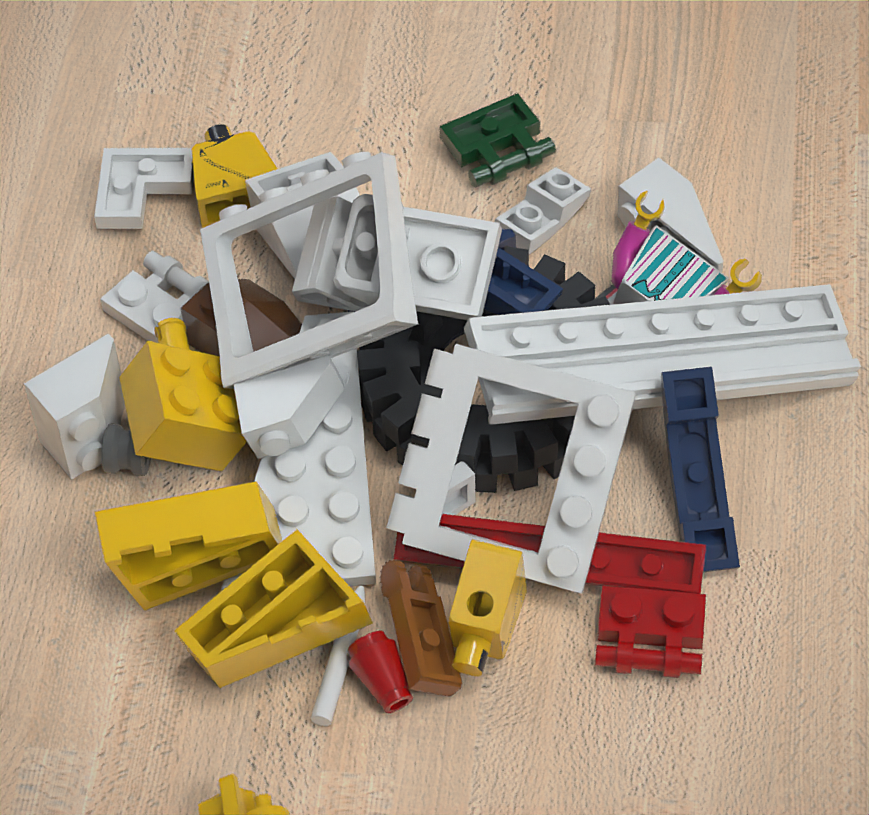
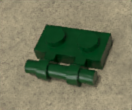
M518 93L439 126L441 141L461 167L475 161L480 163L481 166L468 171L469 179L474 187L490 182L492 185L506 180L508 173L524 166L527 169L534 168L542 164L543 158L556 153L555 144L550 137L537 142L532 138L540 134V120ZM510 146H514L516 151L499 157L496 153Z

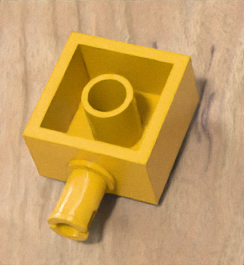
M178 318L164 319L158 323V327L154 328L158 343L147 341L119 377L135 454L223 471L247 442L241 431L235 389L223 388L219 356L190 350L185 323Z

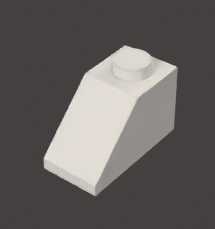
M326 355L234 384L242 434L258 459L265 456L281 455L291 448L306 444L345 389L344 382L330 356Z

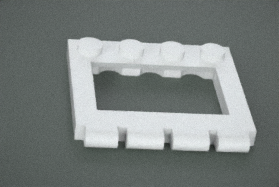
M455 344L453 354L434 349L425 384L442 388L443 392L441 398L422 394L412 429V434L430 439L428 448L411 443L408 444L398 482L399 484L416 488L415 497L395 493L386 528L404 533L402 544L463 561L466 559L471 539L522 551L525 577L527 579L582 594L637 392ZM478 377L578 404L539 553L439 526Z

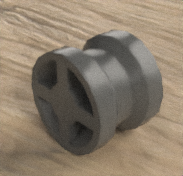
M108 424L102 445V466L105 473H117L121 469L131 470L137 476L147 475L151 458L135 454L131 431L125 430L121 424Z

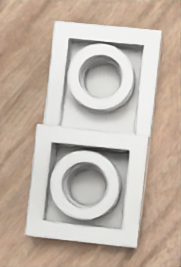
M555 167L528 184L525 199L495 218V222L500 223L502 229H512L516 235V248L528 249L529 254H531L572 218L590 196L591 188L576 180L570 174Z

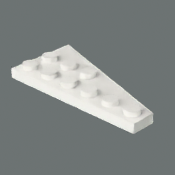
M353 312L306 315L300 333ZM356 348L331 358L344 382L345 389L307 443L291 448L281 455L262 457L254 482L257 481L274 506L282 540L298 529L349 586L376 584ZM243 573L224 580L221 590H224Z

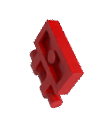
M602 586L598 641L618 642V646L597 645L595 666L616 667V673L632 674V669L664 671L663 677L679 678L680 673L701 675L703 654L681 651L682 648L702 650L706 594ZM634 644L665 646V650L634 648Z

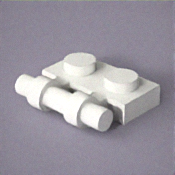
M151 251L145 256L143 265L153 272L152 275L145 279L132 270L100 298L102 310L145 340L158 343L154 328L158 327V323L167 318H178L183 321L181 307L209 281L202 276L193 277L184 271L182 263L173 257H163L157 252ZM171 286H174L184 294L176 299L166 291Z

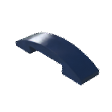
M712 366L662 372L661 387L667 453L681 542L706 545L703 572L740 568L733 516L730 517L717 429L716 419L719 417Z

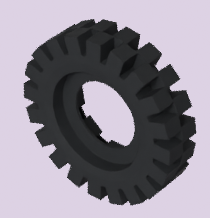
M505 246V252L529 266L528 249ZM544 254L533 269L563 288L562 295L547 311L611 305L606 296L595 299V284L578 271L565 281V263ZM483 309L482 317L497 315ZM416 311L418 325L361 346L357 350L360 394L366 421L372 422L373 435L386 452L397 447V461L402 466L409 443L428 448L430 439L412 434V429L422 394L441 398L443 392L442 388L425 384L434 349L444 351L453 340L465 334L464 327L468 320ZM471 404L455 465L463 461L475 473V492L497 493V478L499 474L509 475L514 491L538 486V467L541 466L546 469L553 479L559 477L575 416L489 424L487 406Z

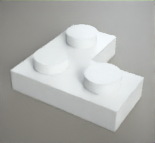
M104 148L94 215L97 229H143L147 194H192L194 170L191 148Z

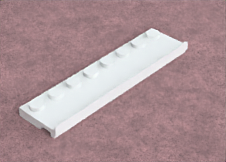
M830 284L468 318L464 327L470 348L637 392L632 409L663 406L661 373L666 371L712 366L717 400L850 386L858 378L859 374L857 371L861 367L858 358H852L845 340L848 330ZM478 377L489 413V424L576 415L577 403H570L559 398Z

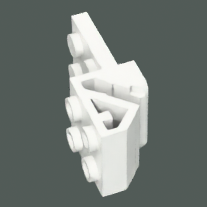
M362 194L355 198L353 203L336 196L314 204L292 293L297 301L358 311L373 305L379 299V259L373 195ZM402 204L416 311L464 320L482 317L502 232L500 223L404 207Z

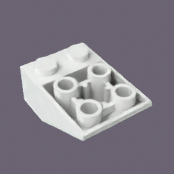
M328 152L247 179L245 182L250 206L254 207L261 204L259 195L267 190L286 187L289 192L301 187L300 178L309 172L328 170L329 174L344 167L332 152ZM355 187L336 196L353 203V200L360 196ZM314 205L257 228V231L294 279L298 270Z

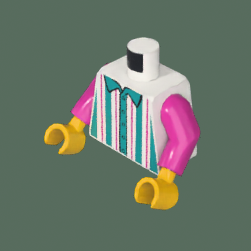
M648 191L642 192L637 197L635 205L638 215L635 221L628 222L613 251L611 282L618 289L613 304L741 293L742 291H753L759 287L762 281L760 271L748 282L739 281L740 272L749 264L747 259H740L733 264L730 271L732 282L726 286L729 277L656 225L650 232L647 228L650 221L659 219L664 213V200L662 199L655 213L647 214L642 211L641 205L646 199Z

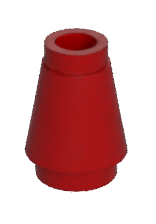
M374 631L354 641L347 650L351 658L348 665L382 706L385 713L396 712L411 703L413 696L409 690L396 641L388 639L384 631Z

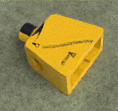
M217 124L211 126L205 132L206 142L195 144L191 148L196 199L202 228L220 221L219 212L227 207L246 205L248 209L251 208L245 180L278 169L254 132L246 131L232 135L227 125Z
M471 539L449 616L453 646L457 648L452 667L455 670L470 676H481L488 657L503 659L505 657L527 593L522 551Z

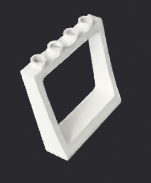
M359 152L349 155L342 160L344 168L331 174H329L328 170L309 172L300 178L301 187L289 192L286 187L267 190L259 195L261 204L249 209L246 205L227 207L219 212L220 221L200 229L216 321L223 388L234 389V384L326 355L333 358L418 325L395 156L384 152L371 156L370 152ZM372 181L379 259V299L373 305L253 352L231 250L233 240L245 233Z

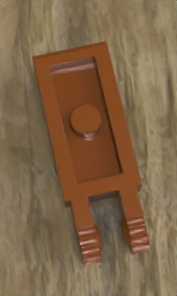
M389 560L382 566L379 578L381 580L380 583H382V595L388 598L409 690L451 697L462 688L463 682L460 672L452 667L455 650L442 599L437 594L434 579L431 578L432 573H430L428 567L414 565L406 573L407 568H405V564H402L401 561Z

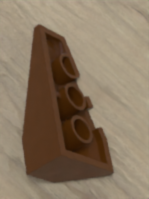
M238 279L253 352L300 333L301 322L283 300L250 279ZM208 282L181 307V314L186 326L188 344L201 353L220 357L210 284Z

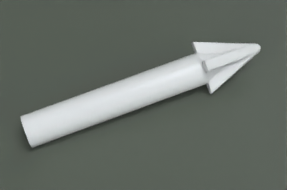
M360 585L354 592L365 604L364 587ZM359 630L334 640L311 715V721L317 725H331L350 661L347 650L356 641Z

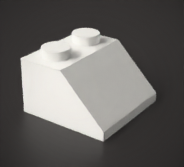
M109 334L24 383L39 441L71 480L85 471L95 469L102 463V445L105 430L110 423L121 424L125 408L119 379L121 371L114 339Z

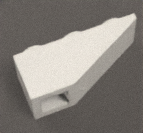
M658 157L619 185L617 216L625 227L629 221H635L638 215L635 205L637 197L642 192L648 191L647 197L641 205L643 212L647 214L655 213L662 199L665 204L663 215L655 221H650L647 227L650 232L657 225L716 269L723 272L724 261L694 187L689 180Z

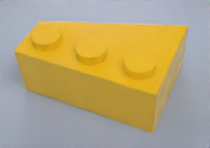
M257 481L94 512L105 563L144 611L244 573L283 541L274 506Z
M296 529L174 631L191 656L215 684L222 688L371 625L373 621L363 600L302 533Z

